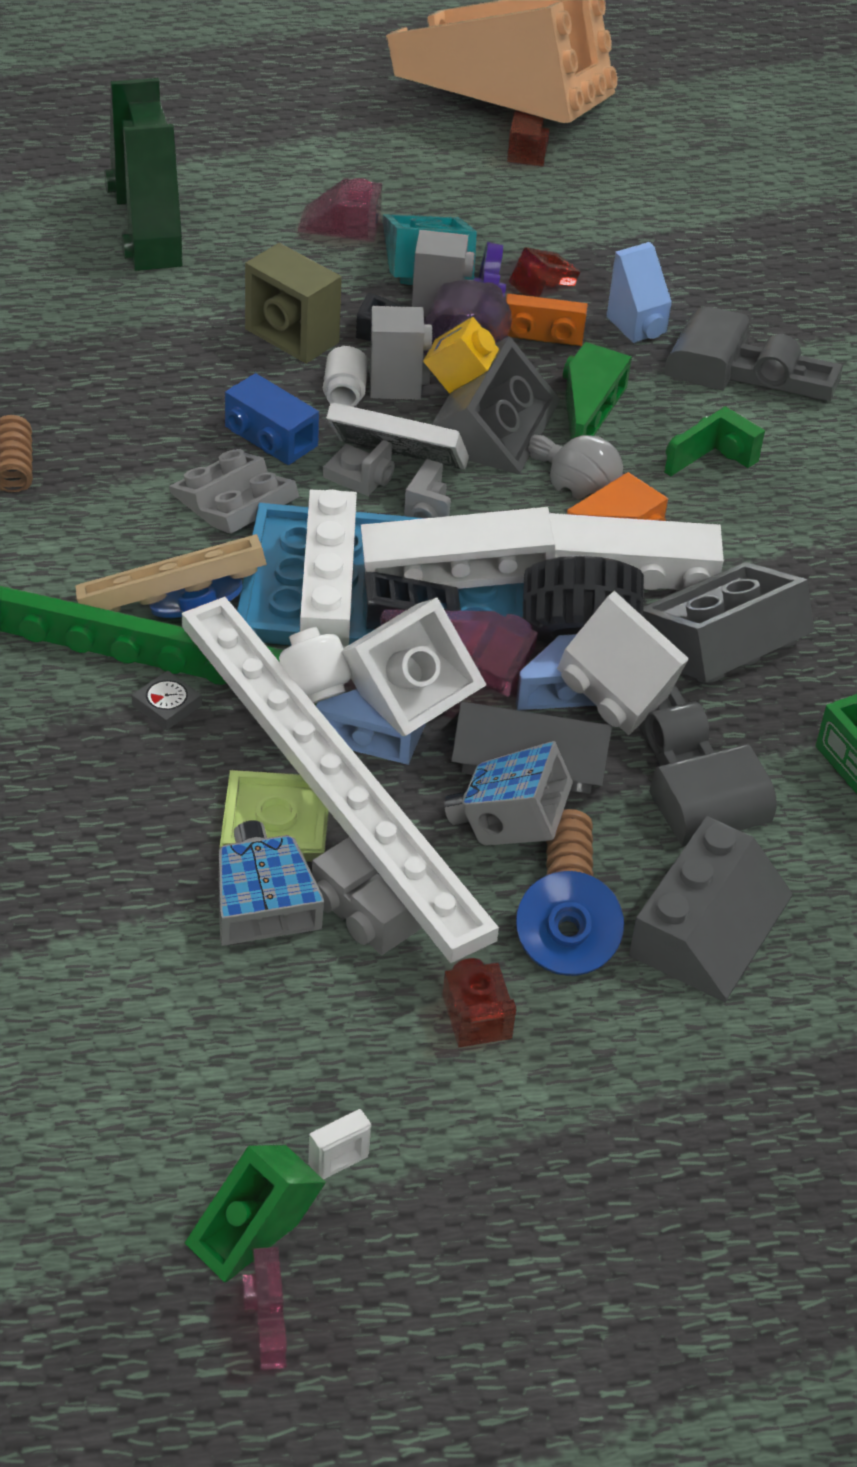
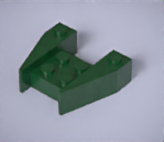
M159 78L110 81L111 169H104L106 191L107 193H114L117 205L127 204L128 234H122L121 236L124 259L132 258L135 271L183 267L173 123L167 124L160 102Z

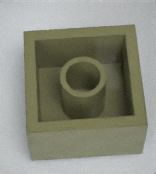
M280 242L245 263V329L307 364L339 343L342 276Z

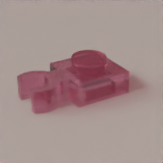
M278 1247L253 1249V1273L242 1274L244 1313L256 1312L261 1370L286 1368L285 1352H287V1342L283 1315Z

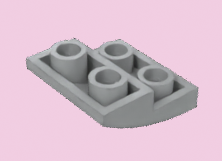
M241 449L222 453L218 457L219 461L207 467L191 469L184 474V479L169 486L170 493L211 526L230 534L256 521L259 503L285 505L299 497L296 481L268 472L264 457L245 453Z

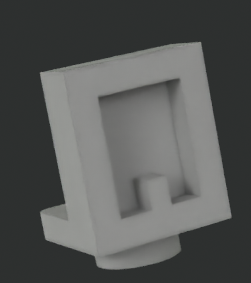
M382 440L371 453L345 444L324 465L323 478L369 496L378 485H387L393 475L395 465L391 461L392 443Z
M429 459L425 460L406 489L404 516L417 518L450 516L451 499L445 496L447 486L445 483H442V463Z

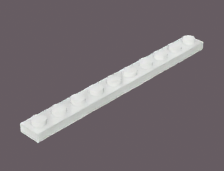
M223 597L183 612L182 628L448 961L453 963L497 942L499 927L300 686L291 679L280 662L228 599Z

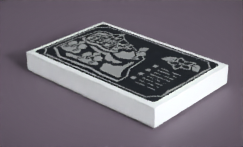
M334 402L333 404L330 403L326 419L340 441L375 449L382 440L392 443L393 454L423 461L429 459L442 463L445 466L464 470L467 466L469 455L457 430Z

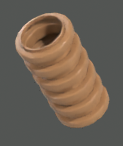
M17 415L2 416L0 418V491L20 492L21 490H27L33 480L31 425L26 419ZM4 478H21V479H20V480H15V481H10V480H6V479H4ZM3 487H22V488L17 489V490H8V489H5V488H3Z
M571 809L563 810L554 840L546 841V875L560 871H577L594 877L592 871L593 823L586 813Z

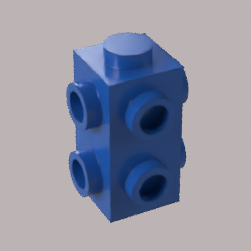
M255 373L225 391V427L261 448L266 453L290 465L318 446L319 411Z

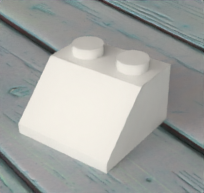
M613 591L565 648L557 669L561 672L564 682L573 691L580 694L584 693L597 705L598 712L607 723L614 727H620L630 735L645 720L649 712H653L668 698L689 658L618 593Z
M438 598L414 605L342 650L351 669V679L361 697L401 736L410 734L486 686L483 677Z

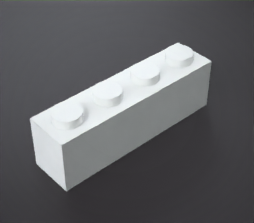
M310 490L300 631L317 627L320 635L335 634L338 636L343 648L349 645L357 492Z
M548 507L361 525L365 572L385 573L453 586L458 589L524 583V573L528 567L555 558V540Z
M549 513L555 540V558L592 556L625 562L644 573V589L683 590L722 572L724 559L721 525Z

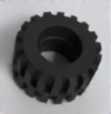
M569 556L536 563L528 567L524 573L523 632L549 644L559 635L578 634L613 591L618 593L643 616L644 573L625 562L603 557Z

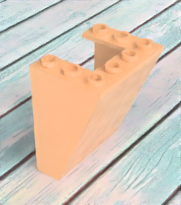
M498 0L440 10L427 16L429 27L407 30L406 27L387 34L394 75L557 122H572L613 95L617 87V73L615 68L611 66L609 57L611 36L609 31L605 30L603 21L606 9L605 0Z

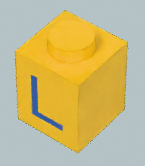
M471 317L435 339L432 348L429 349L423 362L450 394L487 372L499 348L495 344L490 332L482 328L474 317Z

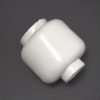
M317 627L291 635L289 639L292 646L281 652L279 656L280 664L309 699L315 704L344 693L345 688L343 685L350 680L352 673L342 653L344 649L339 637L335 634L320 635Z

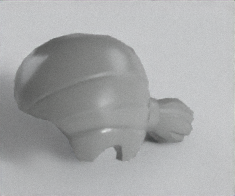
M533 435L530 439L528 450L531 458L552 463L550 470L552 485L558 491L569 488L573 498L582 499L591 493H595L623 474V462L618 450L610 442L599 436H578L568 441L564 446L556 445L544 435Z

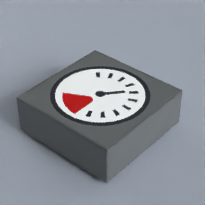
M167 670L132 694V706L167 731L202 706V695Z

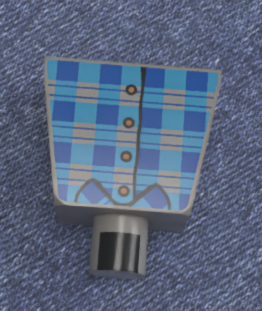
M547 742L480 763L476 766L467 791L446 796V816L452 825L469 822L478 842L484 846L554 840L573 781L556 742Z
M251 820L239 824L233 832L236 843L223 845L219 848L218 881L221 946L322 929L324 899L295 838L288 835L267 838L264 824L260 821Z

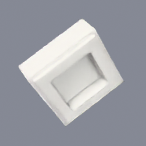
M361 1109L309 1133L308 1164L322 1179H326L368 1157L371 1123Z

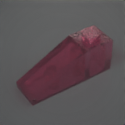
M384 610L380 617V626L406 610ZM445 611L483 677L486 686L510 697L519 680L520 671L527 665L535 650L538 632L532 630V626L526 620L513 614H507L505 617L495 611Z

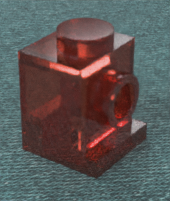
M515 110L510 129L507 162L544 167L550 128H543V117Z
M467 958L455 964L452 970L445 971L442 995L458 1048L512 1039L517 1008L514 999H510L499 963L484 965L482 960L478 958ZM488 1020V1021H482V1022L472 1023V1022H475V1021Z

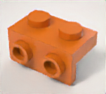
M507 293V299L504 303L501 336L582 346L588 303Z

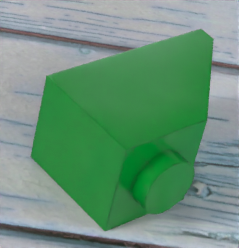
M286 1145L248 1146L184 1244L223 1282H228L300 1223L326 1184V1181Z

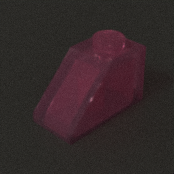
M344 178L304 208L298 232L375 242L381 221L383 183L370 182L364 178Z

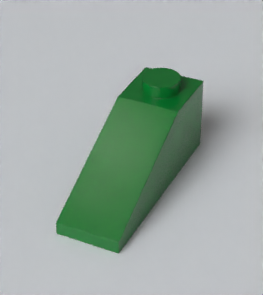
M585 342L575 356L570 355L563 369V379L567 380L565 396L570 440L582 435L595 436L627 389L632 356Z

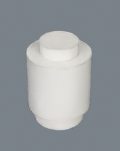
M341 346L333 349L328 354L323 392L329 403L333 404L334 402L355 407L364 397L368 359L361 350L351 346Z

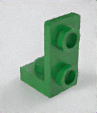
M724 406L709 417L702 418L698 424L684 433L677 434L671 439L666 448L667 460L664 473L671 477L714 448L721 451L726 458L735 460L749 468L759 461L765 430Z

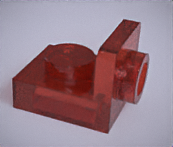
M524 247L509 279V283L525 296L540 297L545 285L555 287L558 283L574 286L581 272L558 253Z

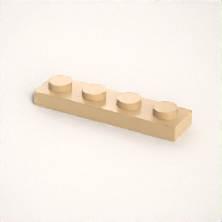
M255 534L75 585L76 596L79 604L118 612L123 605L137 601L142 605L153 604L166 598V593L183 588L188 592L205 589L212 584V580L230 575L233 579L248 577L258 571L257 567L267 565L259 538Z

